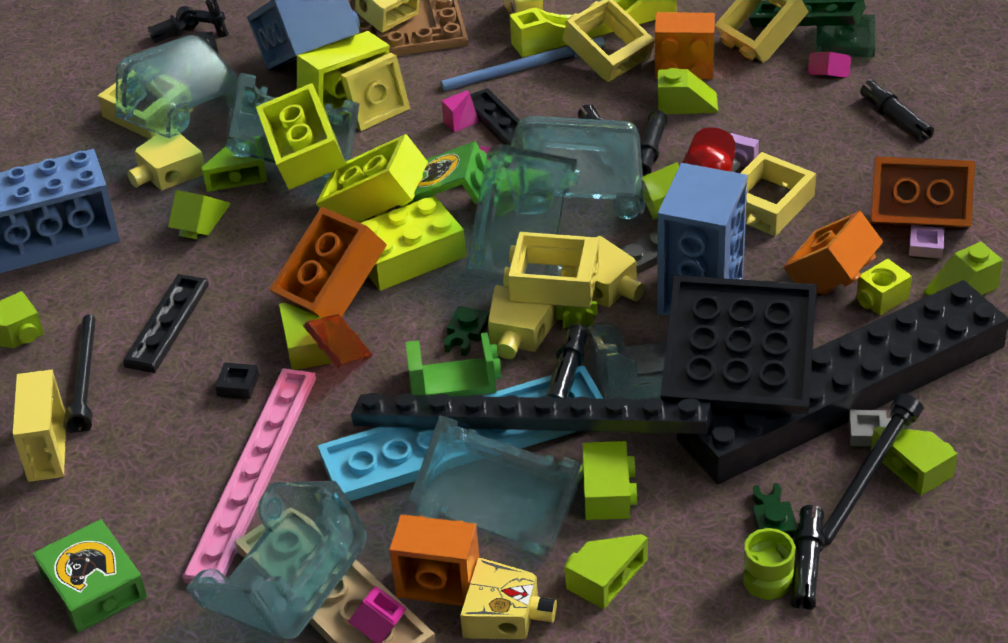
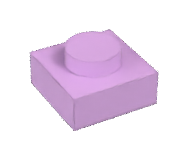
M730 133L733 135L736 143L734 158L740 163V167L746 168L758 156L759 140Z
M911 225L909 256L942 259L944 227Z

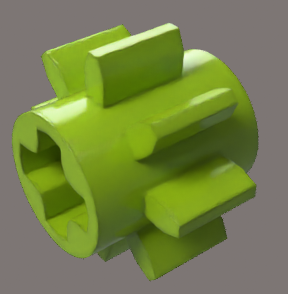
M592 301L590 308L556 305V319H563L564 328L572 324H580L584 327L588 324L594 325V316L598 315L597 301Z

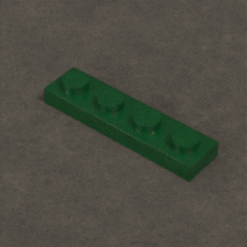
M802 0L809 12L796 27L841 25L847 27L857 25L866 9L864 0ZM761 1L749 17L751 26L766 27L781 9L768 1Z

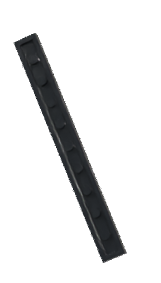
M369 393L360 394L351 413L353 426L707 434L712 411L711 401H698L692 398L682 401H671L659 398L645 400L624 399L621 397L590 399L588 397L553 398L551 396H542L535 398L517 397L514 395L483 397L482 395L448 396L446 394L425 396L410 393L401 395Z

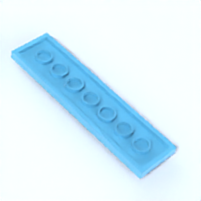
M585 366L578 367L568 398L588 397L590 399H604ZM552 375L496 391L497 393L486 394L483 397L514 395L517 397L539 398L546 395ZM377 427L317 446L319 456L338 502L343 504L577 431Z

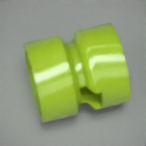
M764 528L751 533L746 539L743 583L751 595L760 599L773 600L788 594L792 588L796 546L793 539L787 533L778 529Z

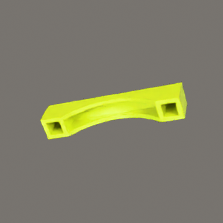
M614 0L638 24L656 20V12H677V0ZM536 7L510 14L511 43L522 58L566 46L568 44L562 38L565 23L571 15L549 13ZM602 23L586 34L590 38H594L613 31L605 23Z

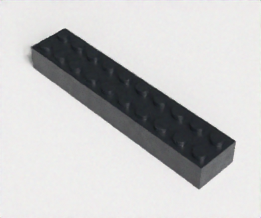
M962 280L813 349L808 414L711 407L712 414L707 434L677 433V441L715 483L719 485L849 422V410H874L893 401L898 393L908 394L1005 347L1008 317L965 280Z

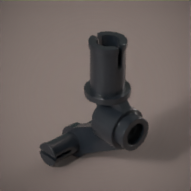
M206 0L205 3L209 11L194 10L190 6H182L177 10L176 17L170 15V19L149 26L147 29L151 33L150 37L154 43L176 34L181 36L183 28L187 30L194 29L199 22L214 24L218 37H224L223 33L225 36L229 34L224 22L226 19L225 14L220 11L217 0Z

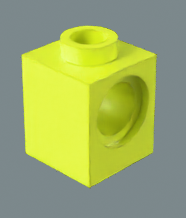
M886 259L860 275L856 299H858L862 307L870 308L881 316L909 299L912 275L891 260Z

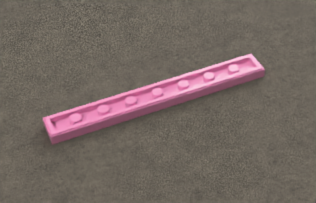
M282 368L182 578L185 584L220 589L237 552L235 541L246 533L315 383V373Z

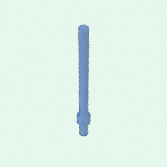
M602 36L592 39L600 48L605 47V41ZM568 45L442 80L440 84L443 91H448L568 57L578 58L580 56Z

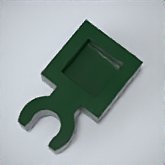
M458 306L447 326V335L449 336L444 340L445 352L449 353L453 346L461 345V356L468 355L470 352V340L480 341L481 333H484L488 325L490 312Z
M773 483V494L771 495L762 494L759 486L755 485L753 487V501L756 505L753 506L752 514L757 530L764 528L778 529L787 533L791 538L795 537V534L798 532V526L790 501L780 502L782 491L780 485Z

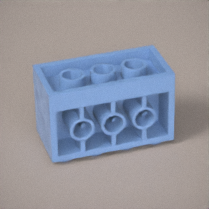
M271 0L247 16L268 70L297 60V55L360 33L358 15L354 10H351L348 0Z
M94 149L77 151L63 157L45 159L39 163L14 167L0 172V273L120 242L107 186Z
M686 163L680 164L658 211L657 314L670 316L674 275L742 279L744 271L748 175Z

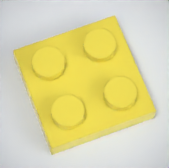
M393 53L386 54L341 74L354 126L359 131L368 129L410 109L397 55Z

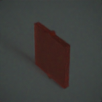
M339 314L310 320L303 325L317 342L318 348L327 354L337 368L362 362L373 356L359 339L358 334L353 332Z

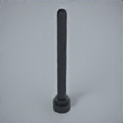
M91 314L85 315L82 319L73 404L64 413L63 426L70 433L89 431L92 427L93 413L87 406L96 319Z
M898 393L890 406L891 420L822 528L821 534L825 538L824 545L832 543L904 426L915 423L921 415L924 407L915 397L906 393Z

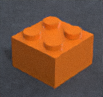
M656 12L655 79H658V70H667L669 68L688 69L700 80L713 79L715 13Z
M858 211L816 229L783 268L794 283L817 284L816 294L820 293L823 296L840 284L846 287L855 282L861 275L859 273L861 268L876 258L875 252L883 241L863 213Z
M401 514L389 549L396 597L463 606L477 560L480 558L477 525L458 520L451 521Z

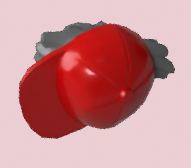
M702 128L694 135L682 163L736 173L740 163L734 158L736 143L733 135L720 128Z

